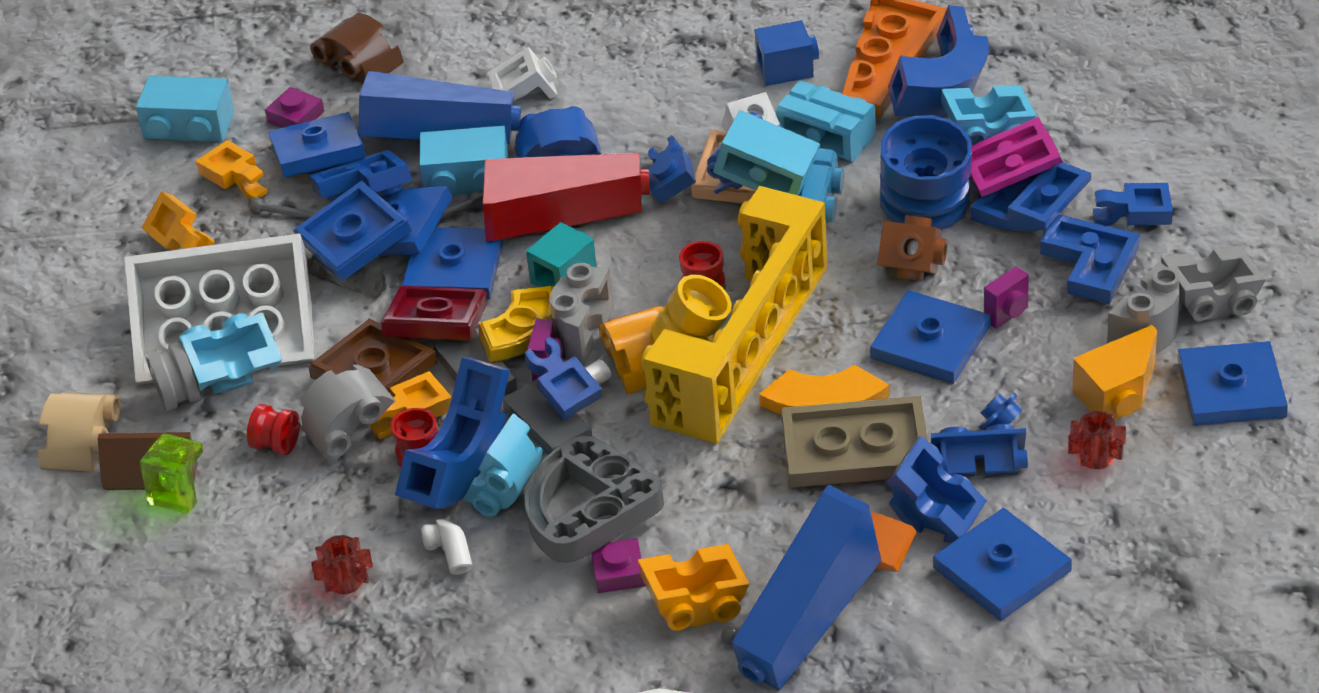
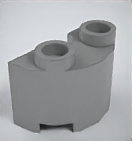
M1242 246L1213 249L1208 258L1196 262L1190 253L1161 257L1163 265L1173 268L1179 273V299L1194 320L1198 322L1217 320L1233 314L1237 316L1248 314L1255 308L1257 304L1256 296L1266 280Z
M1159 261L1141 279V286L1145 288L1146 292L1135 293L1131 296L1125 295L1108 313L1107 344L1153 325L1157 329L1156 354L1171 345L1177 334L1179 273L1173 268L1166 267Z
M577 263L567 269V276L561 278L551 291L549 304L551 319H554L556 338L563 339L565 358L569 360L576 356L584 366L594 347L593 332L589 330L606 323L614 306L610 269L608 267H592L586 263Z
M353 365V370H347L337 375L330 370L316 379L302 396L300 402L304 405V410L301 416L302 421H298V425L332 466L354 444L351 438L353 431L361 424H374L396 400L370 369L360 365Z

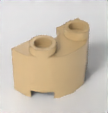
M82 392L51 393L44 404L39 425H48L45 448L38 449L40 469L94 472L99 458L98 435L108 434L112 421L118 420L121 408L119 395Z

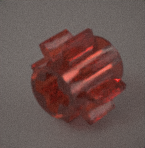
M1090 411L1081 417L1080 422L1071 421L1070 435L1068 436V454H1078L1081 466L1091 469H1104L1113 462L1114 458L1118 460L1123 459L1124 445L1126 444V426H1115L1113 414L1103 411Z
M337 535L327 539L322 546H316L317 560L311 562L314 580H323L325 592L333 591L337 594H349L359 589L362 583L369 582L367 569L373 567L370 549H361L358 537L351 538L346 535Z

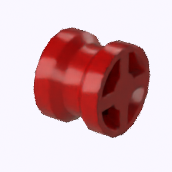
M258 404L252 411L247 425L246 438L249 447L257 450L270 447L276 454L289 455L294 449L299 436V414L289 409L276 412L270 405Z

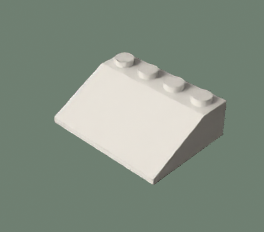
M300 234L124 257L135 381L137 385L153 383L145 358L146 352L156 349L160 353L168 350L169 344L179 341V336L194 326L204 325L210 331L223 329L222 323L237 314H246L248 317L260 313L264 314L283 359L278 366L313 362L315 360L307 254Z

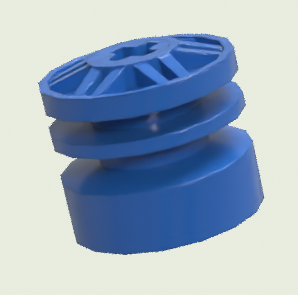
M934 115L906 118L887 129L880 145V207L889 220L904 223L905 215L932 219L931 227L942 230L953 226L964 217L970 206V174L972 165V144L966 131L953 121Z

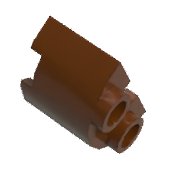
M357 13L351 18L343 20L310 45L313 58L317 61L327 64L332 68L339 64L340 69L347 77L363 84L368 71L389 74L404 63L398 45L391 49L387 40L379 32L384 26L371 16Z

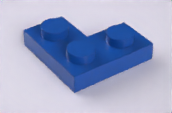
M384 150L366 156L364 159L338 165L309 175L313 191L320 198H327L328 201H334L360 181H363L375 193L377 192L379 196L396 193L402 189L401 184L412 181L408 164L390 150Z
M1058 215L1049 225L1040 241V255L1076 263L1067 280V294L1110 304L1139 249L1140 234Z

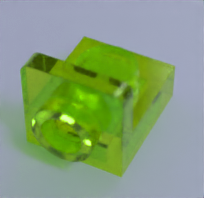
M162 434L140 461L148 504L186 514L191 512L197 504L191 467L203 453L201 442L170 434Z

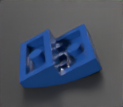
M1063 162L984 197L980 196L970 206L971 220L1013 231H1038L1046 229L1091 181V173Z

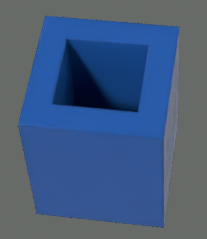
M803 20L754 29L756 62L766 86L814 77L813 60L819 59L818 43L815 35H808Z

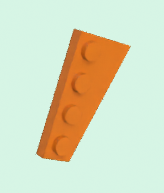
M870 0L869 11H866L863 21V32L857 41L855 59L851 62L842 94L852 98H861L875 106V117L881 118L891 104L888 84L899 57L923 58L936 39V34L947 8L915 0Z

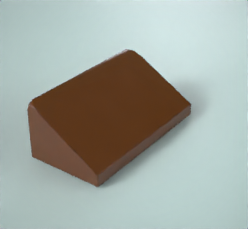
M190 432L110 433L98 435L100 476L104 490L189 489L193 487L198 463Z

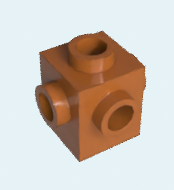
M905 215L904 223L883 221L877 265L898 269V278L923 281L924 273L937 274L938 265H944L948 241L942 238L941 229L931 227L932 219ZM914 242H917L918 250L912 255L910 251L911 246Z

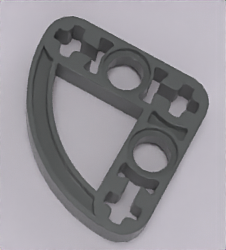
M592 436L572 438L553 450L534 470L525 490V509L532 538L548 557L557 562L564 563L584 558L656 515L664 506L661 480L656 475ZM609 475H620L615 478H604ZM568 476L596 494L595 497L554 521L547 514V508L552 495ZM606 515H613V516H614V517H611V518H609V519H603V520H598V519H596V518H598V517L606 516Z

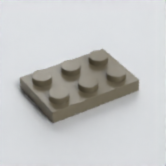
M921 396L781 408L790 488L889 479L912 444L921 435L928 441Z

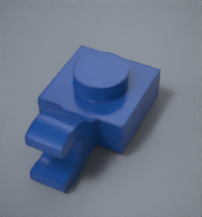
M1124 183L1123 192L1108 189L1095 191L1096 207H1106L1093 208V219L1096 224L1111 225L1125 216L1127 225L1150 226L1172 224L1173 208L1168 183Z

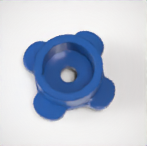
M1014 392L1007 398H1004L1000 393L997 394L981 410L980 414L985 420L978 427L983 430L986 427L997 424H1010L1023 410L1014 401L1018 395Z

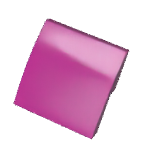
M1037 117L972 145L970 176L981 197H984L1061 164L1063 161L1048 130H1045L1040 118Z

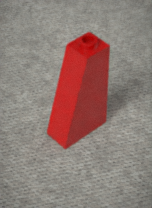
M640 153L485 159L483 212L486 241L552 230L560 222L572 226L642 212L641 195H650L649 169H640Z

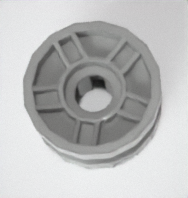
M177 341L169 344L168 350L160 353L156 349L145 353L153 383L156 385L159 399L166 413L177 409L178 404L187 401L189 404L201 401L192 367L181 342Z

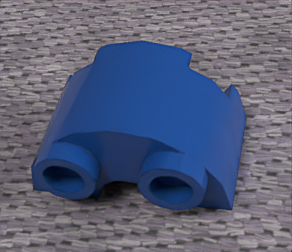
M571 106L564 109H549L537 114H528L519 123L520 130L516 134L514 146L517 158L602 154L594 126L579 107Z
M921 435L912 444L887 481V485L890 486L893 494L889 505L899 519L913 526L917 533H921L924 528H928L945 534L943 542H954L967 533L987 500L973 487L966 477L959 474L949 475L942 467L944 457L940 451Z

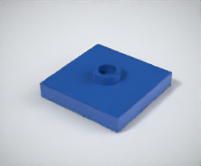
M349 112L268 131L274 154L283 177L286 178L366 158L364 145L360 136H358V131Z
M363 181L357 183L293 230L294 234L301 235L304 246L341 281H344L412 231L408 221Z
M448 187L401 189L396 193L380 196L408 221L412 231L378 256L420 254L453 198Z
M435 227L421 253L410 254L402 286L484 289V291H487V299H491L504 239L486 241L485 229Z
M908 290L870 346V358L954 384L990 328L991 314Z
M1270 341L1178 349V365L1193 425L1287 417L1288 404Z
M1003 507L933 556V568L1002 621L1071 572L1072 559Z

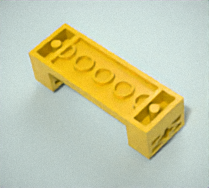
M759 186L749 202L745 201L741 205L738 214V226L742 227L743 237L740 258L744 260L745 279L751 280L750 289L743 300L738 299L736 301L730 320L724 329H719L715 333L712 342L663 329L655 343L647 346L642 356L641 370L645 372L646 377L644 401L649 407L650 425L718 444L828 269L825 202Z

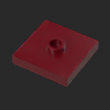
M401 286L381 321L382 336L471 340L487 306V291H484V289Z

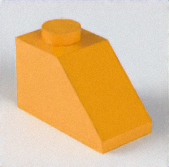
M1153 325L1073 358L1072 391L1102 425L1120 417L1128 416L1143 407L1156 363L1157 329Z

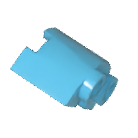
M1021 85L993 86L992 90L983 97H974L970 88L941 89V102L950 120L966 131L972 145L1037 117Z
M263 313L249 317L246 314H237L226 319L222 323L223 329L210 331L204 325H198L187 329L179 336V342L184 347L200 391L207 386H211L213 393H222L249 385L254 382L251 376L252 373L267 367L273 371L283 360Z
M514 413L487 451L479 467L481 473L478 477H475L463 499L472 503L480 514L489 517L496 516L500 509L508 508L516 501L542 459V447L535 448L527 436L531 428Z

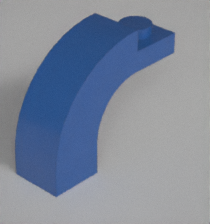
M948 5L936 34L942 57H899L888 84L895 116H940L947 114L941 102V89L970 88L973 93L988 57L989 43L987 36L974 35L973 26L968 23L963 6Z
M471 357L461 358L446 418L437 435L428 445L419 449L405 450L395 496L437 509L449 507L466 495L475 477H478L481 473L479 467L487 451L504 427L507 414L500 412L510 369Z

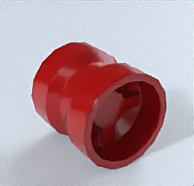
M696 241L686 245L679 254L680 269L683 273L681 279L689 275H702L714 280L724 290L726 289L725 276L722 271L724 257L722 249L717 244L709 241Z
M424 408L405 409L392 419L391 432L394 443H396L395 454L400 467H402L405 450L423 448L437 435L438 425L436 417L431 411Z

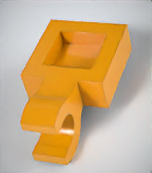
M226 140L196 160L199 174L223 189L237 184L249 200L253 197L261 198L268 193V190L257 182L264 174L257 167L254 155L229 140Z
M162 191L141 227L163 247L170 250H179L180 246L187 249L215 244L211 237L192 227L197 214L174 195Z
M428 371L390 387V394L396 401L374 424H369L370 429L378 439L387 438L392 435V419L401 411L410 408H424L431 411L435 417H439L448 412L452 397L433 374Z

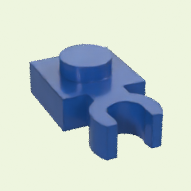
M672 135L667 138L668 146L664 151L658 153L654 147L648 151V157L654 163L648 168L651 194L660 204L696 183L691 158Z
M549 337L545 340V351L550 355L548 358H538L531 349L526 351L525 362L527 368L532 373L541 375L537 378L538 390L563 420H566L601 398L602 388L576 356L563 362L560 358V346L554 339Z

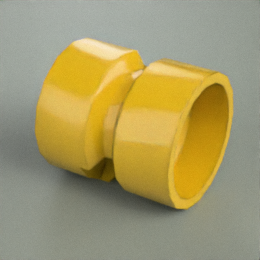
M689 275L683 277L670 295L667 304L652 323L651 333L654 341L657 340L663 329L711 342L713 334L720 329L731 312L732 303L729 295L722 286L705 276Z

